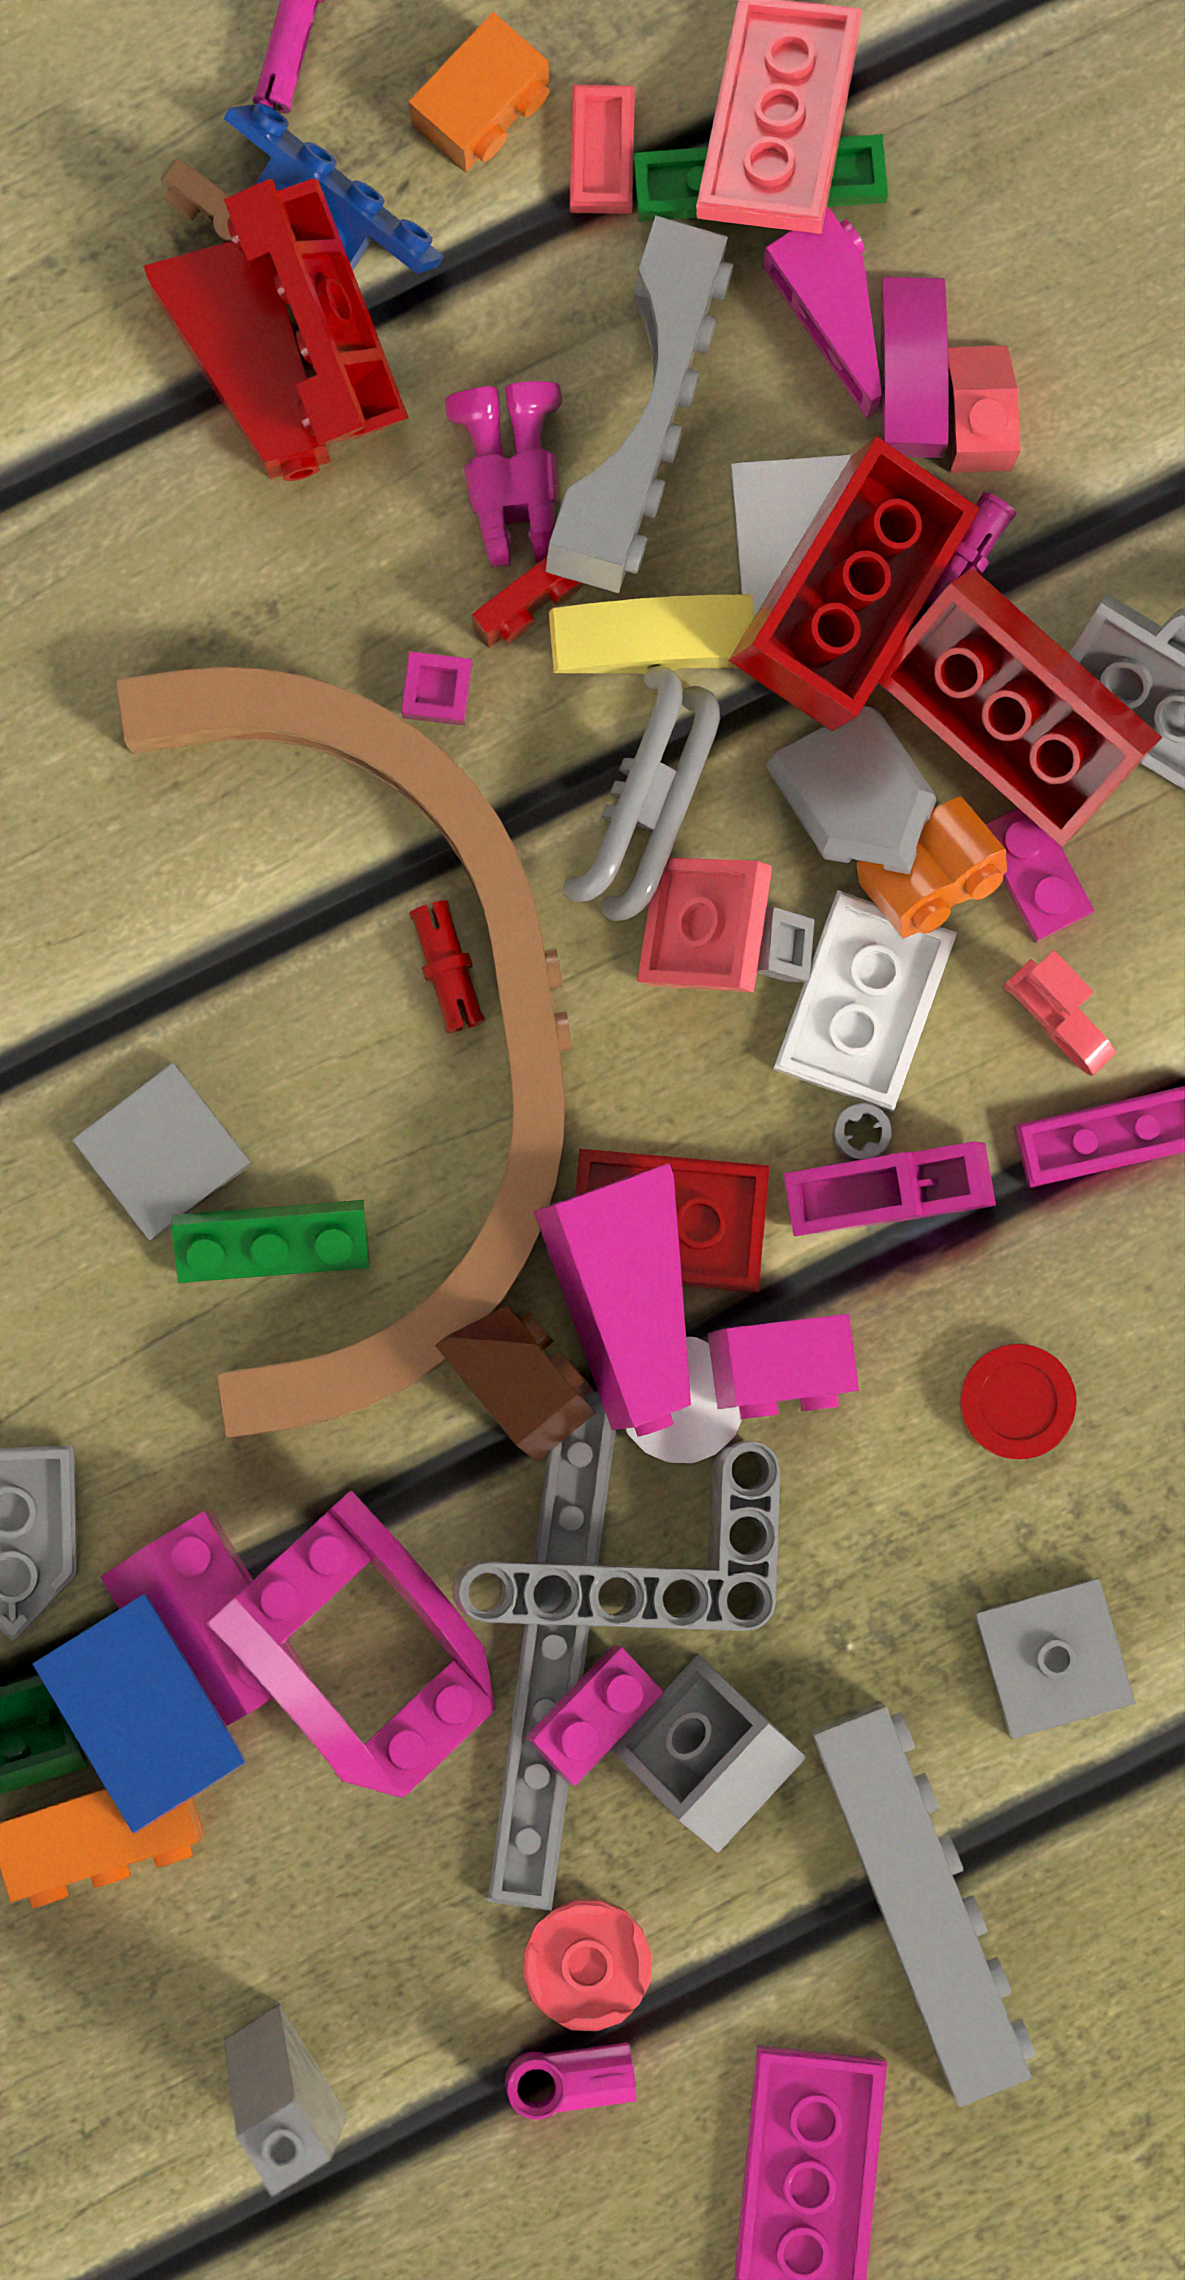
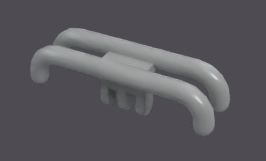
M661 665L648 668L644 674L646 686L657 691L656 704L635 759L623 758L619 771L628 776L626 782L615 781L610 794L619 799L617 805L606 804L601 817L609 821L610 824L597 858L586 874L581 877H571L563 885V893L568 900L574 902L593 900L602 894L614 880L635 827L652 831L629 888L620 896L613 895L605 898L601 904L602 915L608 920L613 921L632 918L640 913L653 897L714 741L720 721L719 704L711 691L700 686H690L682 693V684L676 672ZM682 703L686 709L695 712V718L676 770L660 761Z

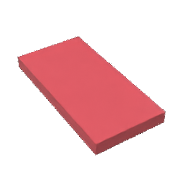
M738 0L696 205L697 219L822 234L861 29L862 8L792 0Z

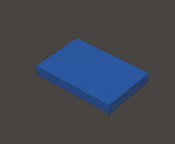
M147 1594L138 1597L33 1663L37 1673L132 1833H137L248 1763Z

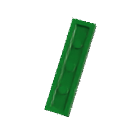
M883 134L840 137L827 207L886 203L888 188ZM708 147L634 153L633 162L638 222L654 221L655 215L669 220L697 218L696 205Z

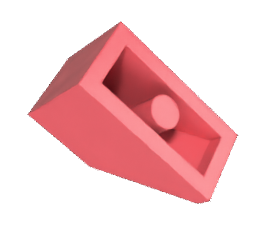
M1008 345L949 347L948 447L950 473L1012 471L1021 449L1018 388Z

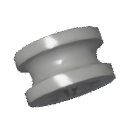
M859 1103L851 1105L842 1111L834 1123L832 1135L834 1145L840 1154L850 1161H856L881 1155L890 1143L892 1129L888 1117L881 1109L872 1104ZM862 1116H867L876 1123L872 1126L871 1130H879V1141L877 1144L867 1142L862 1150H858L849 1145L848 1142L853 1136H845L846 1122L857 1124Z

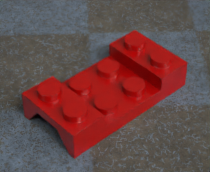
M318 178L310 179L278 191L273 179H267L224 199L230 215L227 220L229 234L235 246L245 254L247 261L273 260L275 265L273 270L275 287L283 301L290 305L299 327L296 333L298 347L304 359L314 366L317 375L295 384L301 399L298 402L300 418L307 431L315 436L318 445L366 437L409 419Z

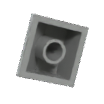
M697 1654L663 1691L664 1693L619 1739L611 1750L681 1823L719 1853L806 1759V1756L709 1663Z

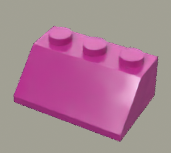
M212 1510L201 1512L148 1544L100 1577L119 1609L143 1594L149 1596L226 1726L273 1699L245 1668L238 1656L206 1625L253 1581ZM287 1639L280 1645L281 1648L309 1677L308 1671L289 1639Z

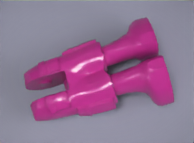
M528 381L511 383L505 387L507 408L511 417L515 455L510 459L503 456L499 425V392L496 387L473 388L454 393L445 398V412L448 420L456 425H464L474 445L476 457L470 460V464L464 466V473L469 495L468 500L473 512L478 515L486 554L492 567L511 566L509 551L511 537L510 531H507L506 524L530 522L531 528L528 529L534 549L535 562L538 563L548 556L549 543L556 524L555 504L559 502L561 487L559 486L557 455L550 453L549 450L542 449V427L546 415L555 412L562 404L561 389L557 383Z

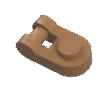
M175 159L160 178L161 182L168 189L163 199L189 221H193L199 214L214 226L216 233L223 243L232 241L227 226V220L230 215L224 199L230 196L192 167L179 159Z

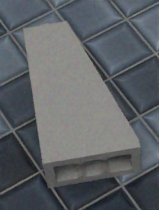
M281 2004L224 2039L236 2137L271 2196L276 2195L331 2160L347 2119V2114Z

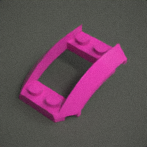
M352 1491L338 1501L206 1624L238 1656L245 1668L301 1729L335 1771L334 1774L342 1783L346 1782L376 1790V1792L403 1798L496 1709L484 1646L428 1574ZM371 1562L418 1615L448 1653L452 1661L363 1744L326 1697L280 1645Z

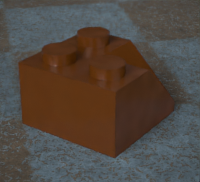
M506 1305L449 1334L435 1346L516 1446L538 1462L597 1413L585 1399L594 1389L560 1350L552 1357L545 1349L554 1340L530 1312L519 1319Z

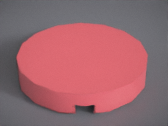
M577 1898L554 1907L552 1911H549L536 1923L525 1946L523 1976L532 2001L549 2018L570 2030L600 2031L621 2023L640 2004L651 1982L652 1954L643 1929L626 1910L603 1899Z

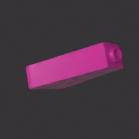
M670 1163L644 1170L534 1211L611 1429L635 1428L637 1437L651 1434L673 1425L674 1422L670 1413L691 1406L674 1175Z

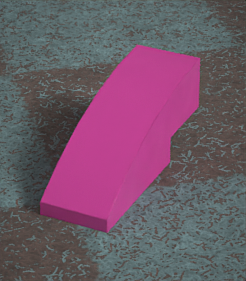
M882 277L880 384L882 391L880 400L882 402L881 439L906 457L944 458L948 446V330L945 278Z
M973 1141L917 1152H901L784 1173L794 1237L996 1206L986 1143Z

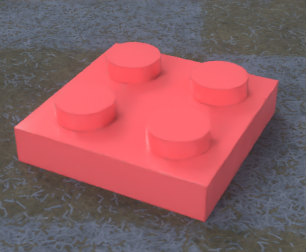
M668 858L658 887L648 905L637 982L659 987L754 993L772 866L760 861Z

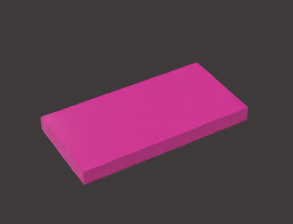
M757 2045L734 2280L867 2279L887 2071L886 2059Z

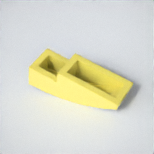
M753 595L669 596L552 608L549 610L553 671L554 673L645 674L648 668L655 665L665 666L673 671L679 668H738L728 660L754 618Z

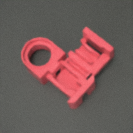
M1055 950L1039 964L1030 959L1003 985L1007 993L1010 992L1049 1033L1050 1039L1087 1075L1093 1076L1116 1055L1115 1049L1108 1039L1078 1008L1094 991Z

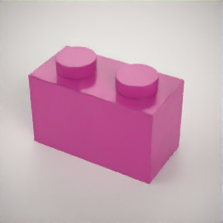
M849 1314L727 1328L707 1333L717 1409L739 1407L740 1419L779 1415L777 1402L797 1399L800 1400L801 1412L839 1407L838 1394L859 1391Z

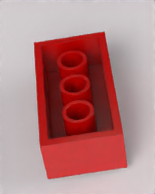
M876 436L848 460L728 661L831 731L858 717L980 508Z
M973 568L946 587L903 639L878 681L1061 847L1086 825L1163 738Z

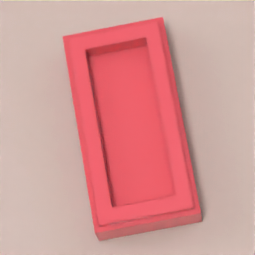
M573 85L570 213L632 214L635 86Z

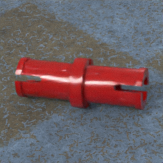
M448 900L433 902V908H431L437 929L433 927L427 905L415 908L409 914L414 922L427 962L422 967L425 980L433 981L446 1024V1033H455L462 1031L464 1026L458 1004L462 1007L468 1029L478 1026L486 1020L481 1012L468 969L473 967L470 954L462 953L449 910Z

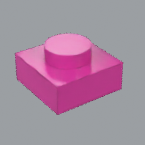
M409 651L401 710L402 718L465 726L473 665L472 659Z

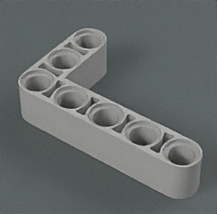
M754 1441L729 1443L714 1457L711 1468L708 1569L478 1561L464 1566L455 1576L452 1586L453 1601L458 1609L468 1617L487 1623L733 1631L758 1629L771 1618L776 1604L780 1496L779 1460L770 1448ZM743 1452H748L755 1457L760 1470L756 1482L746 1489L736 1484L731 1471L734 1460ZM741 1517L749 1518L757 1530L756 1543L745 1553L737 1552L731 1545L729 1538L731 1526ZM491 1573L500 1584V1596L495 1605L488 1609L479 1610L469 1600V1585L478 1575ZM555 1575L564 1586V1598L559 1607L553 1611L543 1612L534 1602V1588L540 1579L545 1576ZM618 1577L627 1586L628 1600L623 1609L617 1613L607 1614L599 1604V1590L604 1582L610 1578ZM675 1580H683L691 1589V1604L684 1613L672 1616L663 1605L664 1590ZM746 1582L754 1591V1607L744 1617L736 1618L731 1614L727 1606L728 1593L736 1584Z

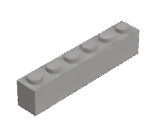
M881 1702L810 1730L946 2081L958 2107L1032 2079L1025 2060L1036 2056L1034 2047L1022 2019L1010 2022L1001 1998L1012 1994L1009 1983L998 1958L995 1957L986 1961L977 1936L988 1933L985 1922L974 1896L972 1895L965 1899L961 1898L953 1875L962 1872L963 1867L950 1835L947 1834L938 1838L929 1814L939 1810V1806L926 1774L923 1773L914 1777L905 1752L915 1749V1745L902 1713L899 1712L890 1716L887 1706Z

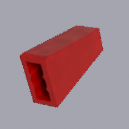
M233 241L143 265L155 300L270 479L283 476L285 481L302 480L318 473L320 470L319 465L330 463L326 444L318 445L315 436L307 431L299 415L298 402L301 399L295 384L306 380L307 377L286 304L277 292L273 281V270L275 268L273 260L247 261L245 254L235 246Z

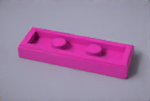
M1185 1086L1015 1125L1014 1131L1028 1188L1184 1153Z

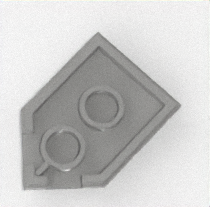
M863 706L858 717L834 731L824 726L773 754L766 764L767 771L824 859L849 863L851 859L883 864L884 869L888 871L910 874L917 855L916 846L924 823L930 819L936 797L877 707Z
M74 1445L0 1448V1630L14 1642L78 1574Z

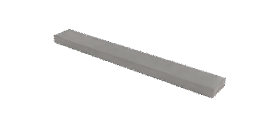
M591 1392L585 1397L597 1413L548 1453L533 1563L598 1565L616 1430L611 1429L598 1392ZM555 1575L545 1576L540 1579L533 1592L534 1602L543 1612L553 1611L559 1607L565 1594L562 1582ZM525 1624L487 1902L552 1911L569 1783L559 1775L525 1736L583 1677L590 1626Z

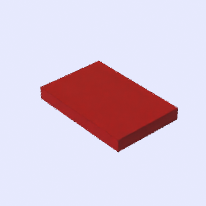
M579 1148L575 1196L644 1170L670 1163L675 1185L682 1287L759 1293L770 1165Z

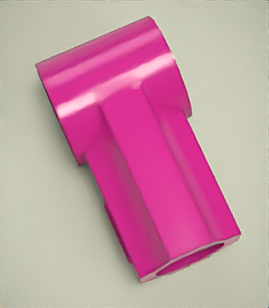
M628 2042L548 2054L528 2052L519 2055L510 2064L506 2072L505 2087L510 2103L520 2115L528 2119L541 2120L557 2112L637 2101L633 2062ZM532 2069H542L553 2077V2088L550 2094L545 2099L537 2102L528 2101L517 2092V2085L521 2076Z

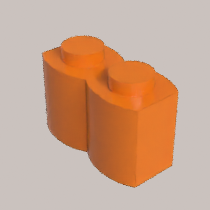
M962 796L953 798L932 810L930 819L924 823L916 846L917 855L910 874L885 870L883 864L860 860L857 862L859 885L902 938L909 937L918 932L926 934L934 931L948 919L951 908L954 905L971 898L980 900L987 897L999 887L1003 880V875L1007 872L1006 849Z

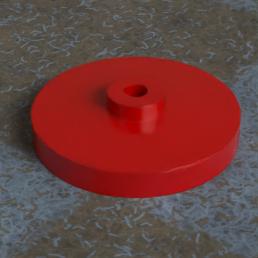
M1009 1344L985 1353L971 1366L961 1386L960 1411L967 1431L982 1448L1002 1458L1030 1459L1049 1452L1065 1438L1075 1418L1077 1405L1076 1391L1069 1372L1055 1356L1036 1346Z

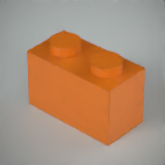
M492 12L408 101L411 124L463 171L467 172L478 159L485 163L501 149L508 136L506 130L521 114L528 118L544 103L550 92V88L547 87L549 85V60L497 14Z

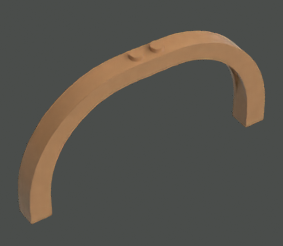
M211 667L116 680L124 740L132 754L212 742L235 740L273 741L302 746L338 757L368 771L387 783L414 804L441 832L460 859L470 878L486 918L492 944L511 1068L513 1120L512 1137L504 1176L495 1203L480 1234L463 1260L439 1288L417 1308L375 1335L357 1344L322 1356L217 1374L226 1438L290 1430L336 1420L381 1403L413 1386L446 1363V1358L435 1345L449 1334L497 1311L528 1265L542 1235L534 1211L552 1205L557 1190L564 1150L565 1097L560 1051L571 1050L572 1043L567 1012L554 1013L550 989L563 987L557 949L544 951L533 893L520 857L500 818L476 784L445 751L416 727L381 705L344 688L316 679L262 668Z

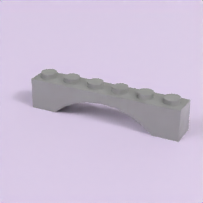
M655 215L638 268L633 299L645 325L653 357L652 393L639 422L621 447L594 472L567 488L549 543L546 564L547 573L615 593L620 592L626 571L638 574L648 540L647 536L638 534L643 516L654 519L656 517L665 487V481L656 479L661 460L673 463L683 426L673 423L677 408L681 406L690 409L700 375L699 371L690 369L695 352L707 355L717 321L716 317L707 315L712 298L724 301L734 264L723 261L727 236Z

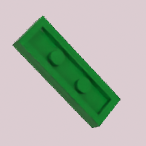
M364 1200L172 1215L171 1231L178 1283L369 1268L370 1255Z

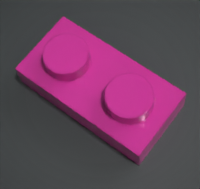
M1019 808L986 824L988 829L1006 849L1007 872L1003 875V881L1035 943L1090 916L1095 911L1062 847Z
M613 1645L525 1738L567 1783L576 1786L664 1692L623 1647Z

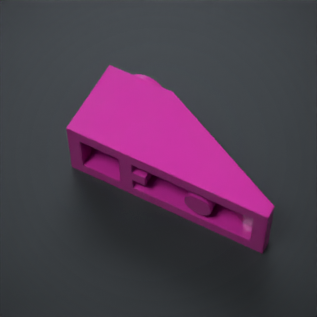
M827 207L822 234L791 230L765 247L763 269L859 409L868 419L877 413L882 391L864 258L861 255L865 248L853 225L846 219L839 222L830 208Z

